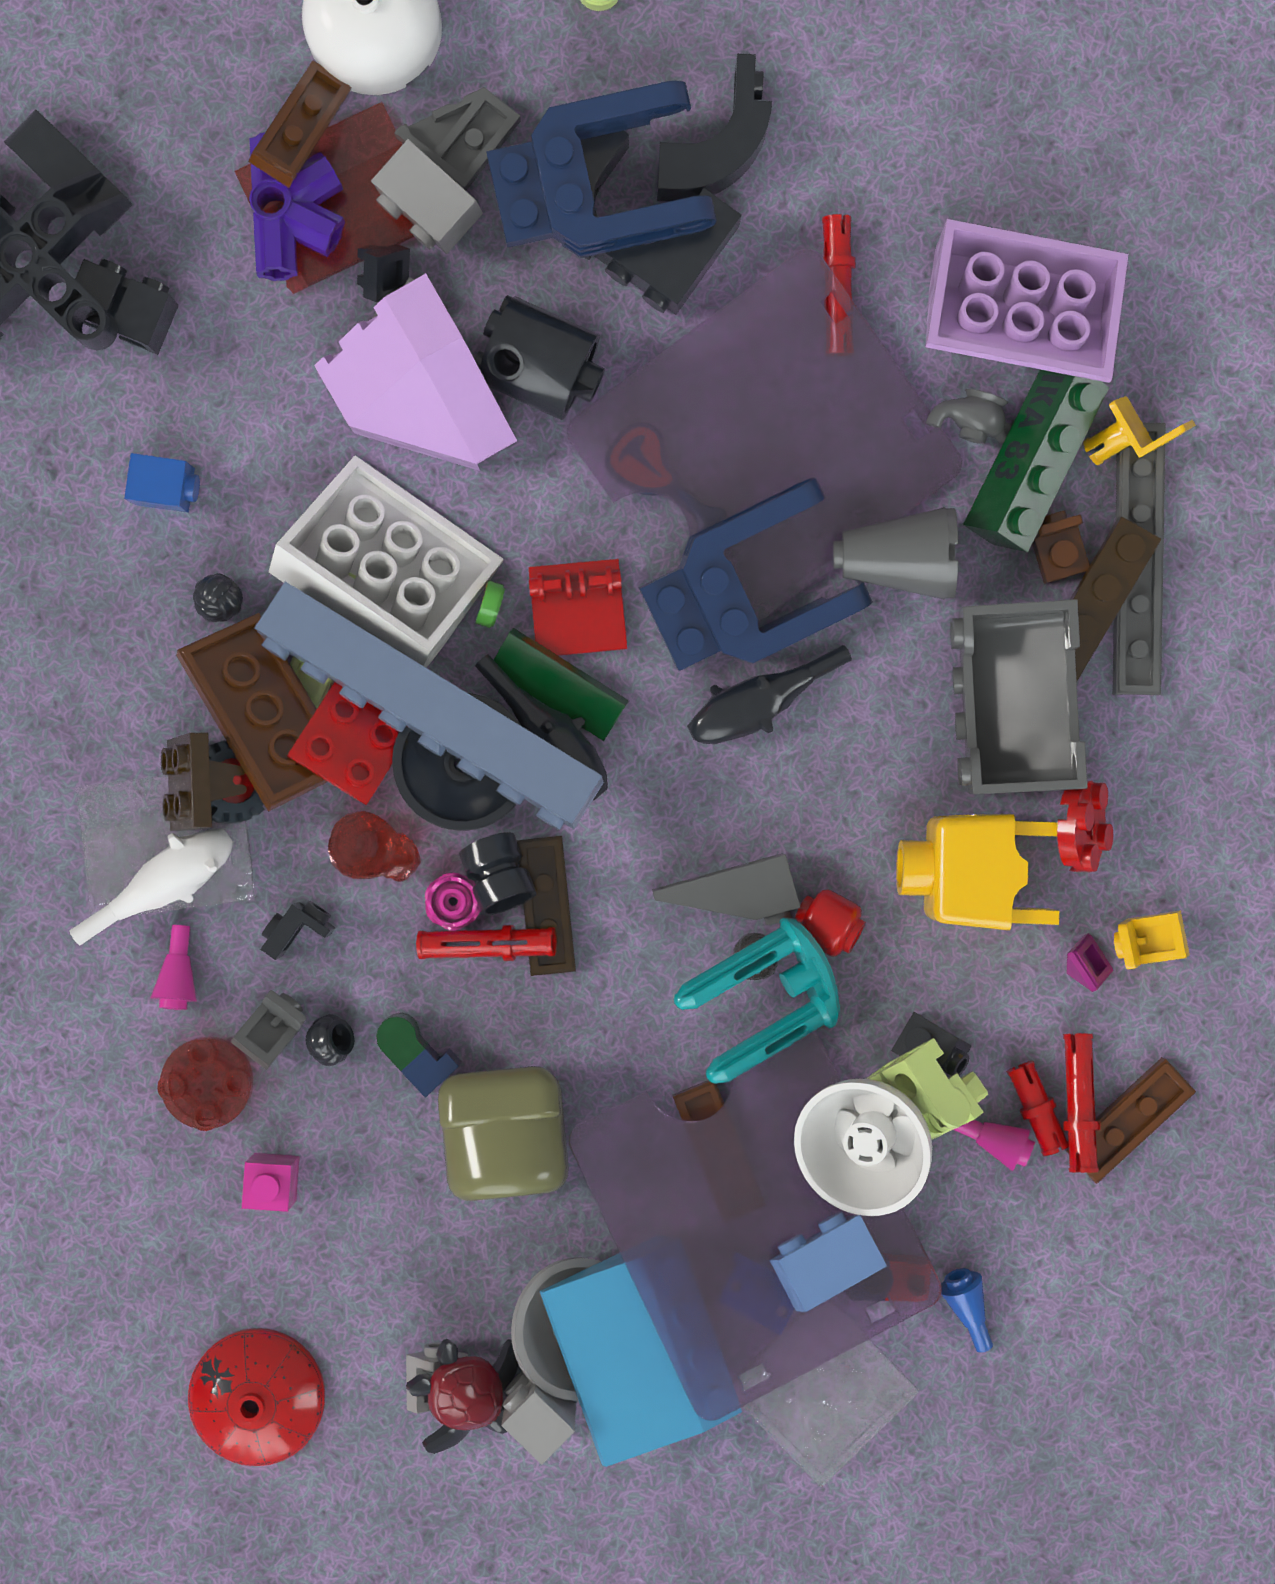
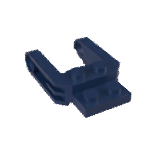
M676 80L666 81L549 107L531 135L532 142L486 151L507 248L554 238L564 248L583 258L692 234L714 226L717 220L710 196H693L607 216L595 217V203L581 140L650 125V120L670 116L685 109L687 112L690 111L691 103L686 83Z
M816 477L801 481L689 536L680 567L638 587L678 671L720 651L744 661L755 663L865 609L873 603L865 583L858 581L856 587L843 591L829 599L821 597L758 628V618L731 561L727 560L724 556L725 549L823 501L826 497Z

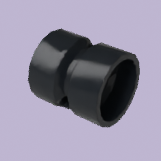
M503 832L490 835L469 844L460 851L459 856L467 878L477 881L472 890L481 915H494L511 910L536 896V889L528 869L518 866L523 855L514 833Z

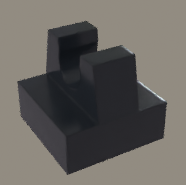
M399 244L390 246L368 245L358 248L357 257L364 260V273L357 275V284L363 288L364 298L379 302L385 296L406 284L409 279L410 248Z

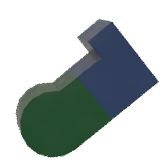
M392 1014L382 1022L377 1030L376 1039L381 1051L425 1098L452 1074L462 1062L450 1048L440 1057L420 1035L419 1025L409 1014Z

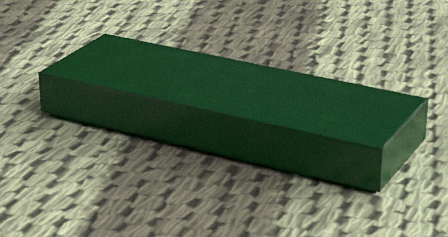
M515 628L509 632L494 658V661L518 688L520 687L550 708L567 714L572 720L582 717L585 720L582 728L602 741L606 739L629 702L628 699Z

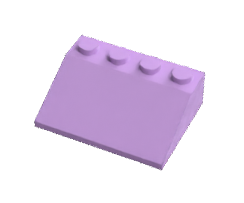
M947 219L935 249L929 287L925 347L1110 383L1113 376L1129 254Z

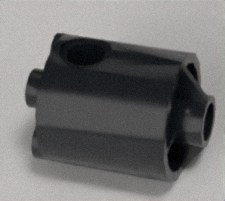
M507 295L499 311L494 309L489 316L483 332L484 336L490 338L485 351L479 350L474 360L490 388L563 420L570 411L576 397L590 403L598 390L605 372V368L593 363L600 335L519 297Z

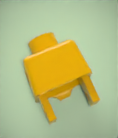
M1002 813L934 816L927 823L926 841L901 840L899 842L896 862L898 894L924 896V912L926 916L943 924L1010 930L1012 923L1059 925L1060 911L1051 908L1012 907L1015 895L1021 888L1028 885V862L1016 850L1015 835L1057 836L1058 822L1015 821L1014 814Z

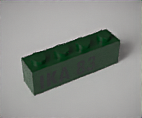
M1040 369L963 525L993 545L1028 552L1109 387L1102 381Z

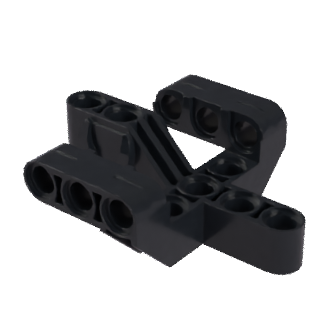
M35 109L4 143L50 189L18 222L11 217L15 213L16 208L0 194V326L31 296L82 345L91 350H103L115 341L118 332L117 323L113 316L60 264L93 231L99 236L105 234L133 204ZM58 217H65L66 221L63 229L56 234H48V227L51 221ZM32 250V259L29 264L22 268H16L15 263L18 255L23 251ZM57 283H66V292L63 297L56 301H49L51 288ZM99 315L100 325L97 330L91 334H83L82 326L84 321L90 316ZM0 331V340L2 339L1 337L4 335L1 331Z

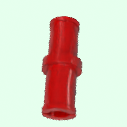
M1033 1060L1019 1064L1017 1069L1012 1067L1006 1072L1010 1076L1023 1106L1019 1110L1024 1120H1029L1041 1148L1042 1156L1056 1154L1060 1152L1058 1149L1060 1147L1061 1150L1068 1148L1069 1141L1066 1139L1054 1112V1108L1057 1106L1053 1097H1048L1035 1068V1062Z

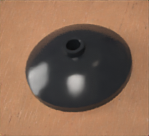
M468 693L520 725L514 715L498 702L482 695ZM407 726L403 732L398 733L392 756L394 779L404 801L425 821L448 830H476L497 822L516 806L514 802L496 791L500 785L498 782L486 775L479 781L465 772H458L454 766L457 757L446 750L441 757L429 751L417 742L421 735Z

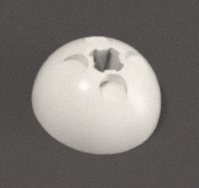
M848 1079L824 1088L805 1105L795 1127V1154L805 1179L823 1199L846 1212L862 1216H880L895 1212L905 1207L918 1195L930 1172L932 1140L922 1113L904 1093L884 1082L871 1079Z

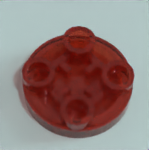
M199 1037L182 1044L171 1053L162 1068L157 1089L166 1108L178 1121L198 1130L208 1131L226 1125L245 1109L253 1091V1072L246 1056L231 1042L217 1037Z

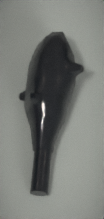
M842 645L794 669L780 673L753 676L726 690L717 685L711 686V698L687 725L693 740L703 744L715 745L758 732L760 729L771 733L773 731L772 718L787 709L795 698L812 684L815 679L852 660L850 652L845 645Z
M489 654L477 662L475 667L505 699L523 728L602 775L604 783L593 800L601 796L608 789L607 772L595 747L580 731L585 720L582 717L572 720L567 714L540 703L520 687L518 688Z

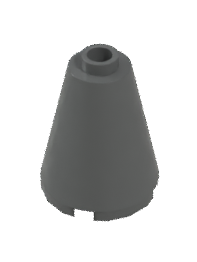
M943 507L843 531L842 541H833V569H842V577L846 579L943 600L945 598H954L958 576V560H955V544H958L955 508Z

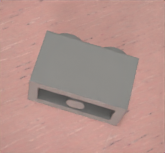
M409 139L406 140L371 180L380 193V196L376 199L378 204L396 220L402 214L414 224L409 231L429 250L436 244L443 252L448 254L483 214L477 201Z
M522 1371L505 1389V1393L508 1396L502 1405L504 1413L501 1426L542 1465L575 1432L576 1403L573 1400H565L545 1393L531 1383Z

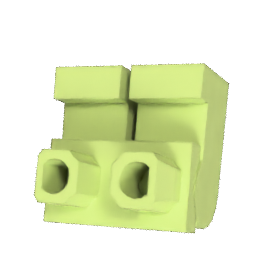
M934 1038L888 1062L866 1078L891 1085L910 1098L922 1113L928 1125L931 1140L979 1117L984 1112L978 1103L988 1095V1091L974 1072H970L962 1078L957 1073L947 1078L936 1061L944 1053Z

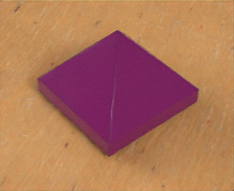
M1089 933L1082 936L1067 953L1066 973L1091 992L1098 990L1113 972L1112 966Z

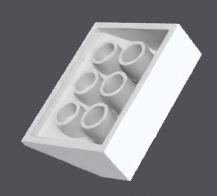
M354 456L277 542L269 573L283 583L286 581L427 668L448 641L504 559L363 460ZM349 573L356 575V578H352Z

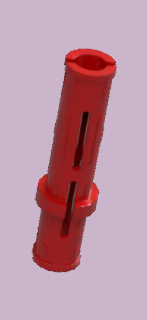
M842 214L822 217L824 257L819 259L820 270L824 271L825 357H833V354H836V357L854 355L851 278L852 269L856 268V258L851 256L852 217L850 215H844L843 219Z
M503 925L502 929L418 931L416 938V951L419 959L502 957L504 961H514L518 956H555L557 949L554 927H549L548 929H515L514 925ZM494 941H527V944H524V945H493V942H494ZM449 942H480V945H479V946H447V943H449Z
M1063 1034V1039H1065L1068 1121H1063V1131H1068L1070 1166L1068 1170L1072 1173L1099 1172L1096 1130H1101V1123L1096 1121L1093 1034Z

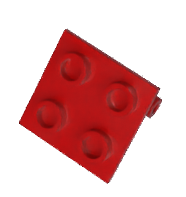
M619 559L528 567L535 641L558 656L627 649Z
M334 682L287 757L367 805L392 765L393 748L399 731L380 720L378 717L382 711L367 702L363 708H360L340 695L339 692L343 687Z

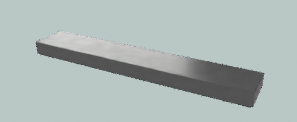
M1143 423L1153 441L1166 434V423ZM1165 444L1140 458L1131 445L1116 455L1115 522L1118 517L1122 516L1161 538V541L1114 619L1112 695H1161Z

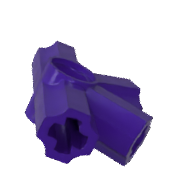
M265 132L249 138L250 156ZM321 152L306 161L290 188L251 164L252 190L250 191L249 201L253 210L256 274L258 278H265L271 281L288 280L291 277L298 276L296 242L326 257L335 250L341 239L345 220L343 217L319 206V204L342 191L343 186L334 169ZM272 201L284 203L282 209L276 213L271 214L263 211L265 206Z

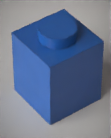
M131 453L124 499L138 506L189 513L190 502H196L198 499L200 478L199 475L194 474L195 468L187 461Z

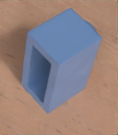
M842 1211L818 1223L821 1231L806 1240L803 1234H799L778 1246L781 1254L770 1259V1262L796 1311L807 1312L887 1267L860 1215L845 1217Z

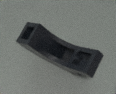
M737 53L733 114L727 125L717 135L699 143L660 142L657 201L670 202L699 196L704 188L715 195L740 179L753 164L764 143L772 109V101H757L762 100L764 72L755 71L756 54Z

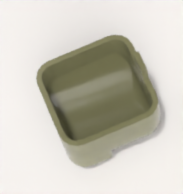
M527 1066L460 1073L450 1076L442 1083L438 1090L439 1123L443 1131L446 1179L448 1187L454 1196L465 1201H478L545 1194L557 1191L564 1185L568 1177L569 1165L562 1091L559 1081L549 1070L540 1066Z

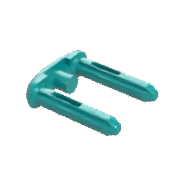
M783 917L780 919V928L685 982L674 995L673 1000L677 1008L681 1010L696 1009L749 977L760 973L763 969L790 953H795L798 963L780 973V981L792 998L806 991L810 1001L714 1058L706 1069V1077L711 1083H727L784 1048L791 1046L794 1042L824 1025L831 1029L836 1026L840 1014V1003L832 968L822 948L812 934L797 920Z

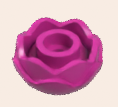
M446 873L431 882L425 892V910L429 919L433 923L451 931L460 930L475 921L480 913L472 890L476 884L459 873ZM451 897H455L458 901L455 906L449 903Z

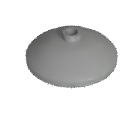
M582 1257L567 1258L543 1268L525 1286L513 1313L511 1326L512 1345L521 1370L531 1383L549 1395L565 1400H578L540 1291L601 1262L595 1259Z

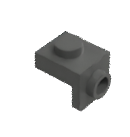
M270 990L264 997L261 1005L232 1038L231 1043L267 1070L299 1032L307 1018L301 1013L303 1009L295 999L285 993H281L279 996Z

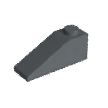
M783 853L652 889L655 901L753 920L764 918L766 925L779 923L783 917L792 918L790 911L800 908L787 857Z

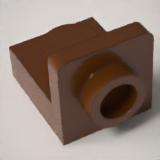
M1066 510L1045 516L1032 543L1044 584L1084 573L1089 568V561L1078 528L1079 525L1083 524L1081 514L1068 518Z

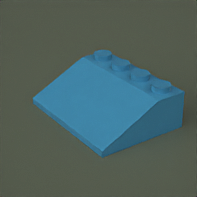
M654 1236L540 1291L602 1466L607 1467L701 1434L742 1412L680 1238Z

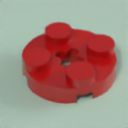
M1087 781V789L1064 790L1060 805H1069L1067 820L1058 819L1057 842L1063 865L1072 866L1069 871L1096 872L1099 867L1102 851H1110L1112 848L1113 827L1111 824L1106 823L1105 809L1108 804V787L1105 783Z

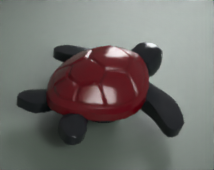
M444 1339L436 1353L441 1366L434 1371L432 1376L419 1374L406 1384V1389L412 1396L428 1395L429 1409L433 1417L443 1424L442 1427L422 1442L425 1450L433 1454L458 1444L473 1429L486 1426L497 1433H507L501 1426L504 1407L502 1406L503 1390L512 1381L519 1366L511 1339H507L504 1343L500 1355L493 1366L482 1357L466 1356L458 1358L456 1344L449 1339Z

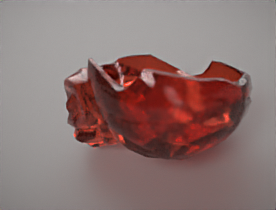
M363 810L350 812L338 820L331 831L328 854L332 866L343 876L352 879H374L383 876L386 879L392 878L394 881L401 882L407 880L421 864V858L414 841L404 833H397L389 822L373 813Z

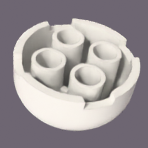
M303 0V30L313 58L331 75L350 85L353 92L367 95H382L399 91L405 88L407 83L419 76L428 65L432 64L439 49L442 35V20L437 0H373L372 2L371 0Z

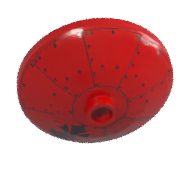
M262 1328L237 1331L213 1344L196 1365L188 1390L190 1417L203 1442L224 1459L247 1466L275 1464L301 1450L315 1433L321 1421L325 1405L323 1377L319 1366L310 1352L292 1337L275 1330ZM247 1400L255 1401L259 1411L255 1413L248 1412L244 1407V1402Z

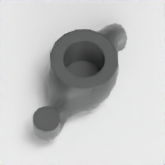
M965 389L967 394L965 398L945 400L933 408L926 420L927 425L941 428L943 421L946 418H951L961 428L960 438L977 444H985L987 437L995 438L1001 445H1003L1015 421L1013 419L1010 424L1006 422L1005 412L1002 407L1007 405L1008 401L994 394L976 389Z

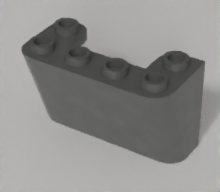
M1078 599L963 606L959 611V618H952V622H950L951 649H960L961 667H953L952 669L954 695L962 694L963 712L955 713L956 740H965L966 756L957 758L959 785H967L969 794L1087 789L1085 741H1080L1075 662V649L1080 647Z

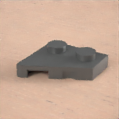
M483 87L464 96L463 100L457 104H447L432 111V116L410 126L404 124L398 127L394 133L396 139L403 144L409 139L467 191L489 163L486 151L500 149L521 122V118L518 113Z

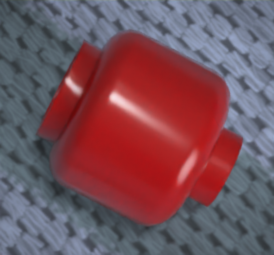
M829 889L819 892L815 899L807 895L795 915V919L801 922L812 934L824 954L831 957L841 954L842 951L849 954L866 924V921L860 919L862 910L858 904Z

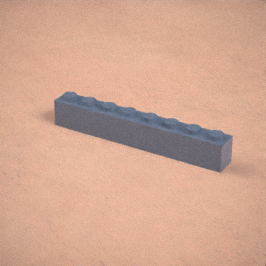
M286 581L255 626V629L265 639L262 643L265 649L283 660H286L289 654L304 663L300 670L322 684H325L328 678L343 687L339 694L360 708H363L367 702L382 711L378 718L397 731L403 732L407 726L421 735L417 742L434 754L441 757L445 750L460 759L457 767L473 778L481 781L483 776L486 775L498 782L500 785L496 791L515 804L521 805L524 799L540 808L536 816L558 830L562 828L563 824L572 829L576 828L604 783L602 775Z

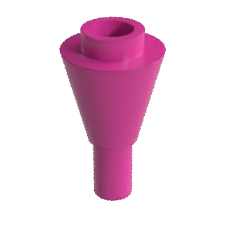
M172 925L169 954H166L150 997L159 1000V1008L187 1010V1002H197L190 956H187L190 926Z
M972 1120L953 1129L975 1139L979 1146L1012 1172L1017 1164L1026 1166L1035 1145V1141L1028 1139L1030 1129L990 1122L981 1123L977 1120Z

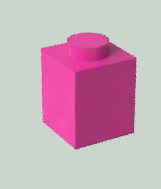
M254 1153L245 1162L241 1209L288 1212L297 1199L300 1156Z

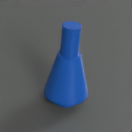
M967 1268L953 1270L945 1276L944 1281L939 1286V1292L962 1324L968 1328L976 1351L980 1353L989 1351L993 1347V1343L985 1324L982 1275Z

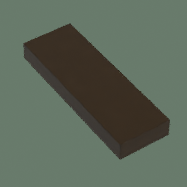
M562 836L517 840L523 855L519 861V867L528 869L536 889V896L523 904L526 929H548L549 927H554L557 938L555 956H529L530 975L575 972L576 964Z

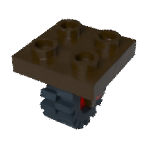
M187 733L167 740V748H163L161 751V770L163 775H168L169 794H164L162 811L164 820L170 821V831L212 827V822L227 824L244 822L265 810L262 800L227 741L224 740L209 745L208 733Z

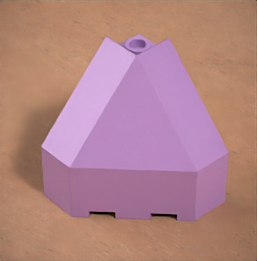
M426 273L385 296L373 307L378 316L367 322H358L339 341L343 351L333 357L331 354L323 356L314 365L354 434L480 471L478 463L517 442L468 346Z

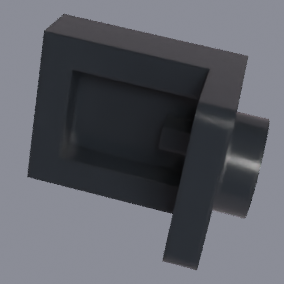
M308 901L305 906L300 902L294 903L284 916L276 913L261 934L267 940L260 950L274 960L282 957L304 925L326 938L335 929L333 925L327 922L331 915L311 901Z
M913 1012L891 1051L901 1056L934 1038L944 1053L936 1061L947 1078L956 1073L960 1076L969 1062V1055L967 1053L971 1045L918 1013Z

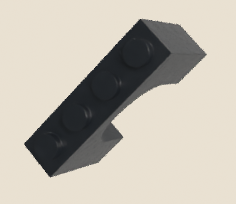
M624 130L581 140L594 203L600 188L629 149V134ZM705 188L699 196H710L712 198L717 220L714 226L700 232L660 240L650 244L592 255L607 265L605 272L612 279L623 286H627L631 282L644 292L642 298L645 302L661 313L668 309L677 315L739 228L742 215ZM592 256L583 257V258H585V259H587V260H590Z

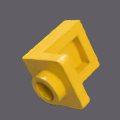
M1181 910L1128 918L1118 924L1119 932L1114 933L1115 951L1119 959L1124 958L1126 969H1134L1141 964L1187 958L1190 955Z

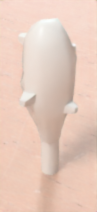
M223 828L210 829L182 837L174 833L168 835L170 846L145 863L129 885L107 906L69 930L71 936L80 946L117 920H122L143 911L161 908L179 899L187 903L192 902V894L202 887L227 861L233 846L230 836Z

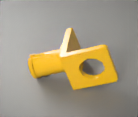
M1124 396L1109 403L1116 417V422L1094 436L1086 438L1083 441L1085 451L1088 452L1104 444L1102 449L1089 456L1096 465L1102 464L1106 459L1130 445L1140 458L1196 425L1191 420L1153 441L1127 396Z

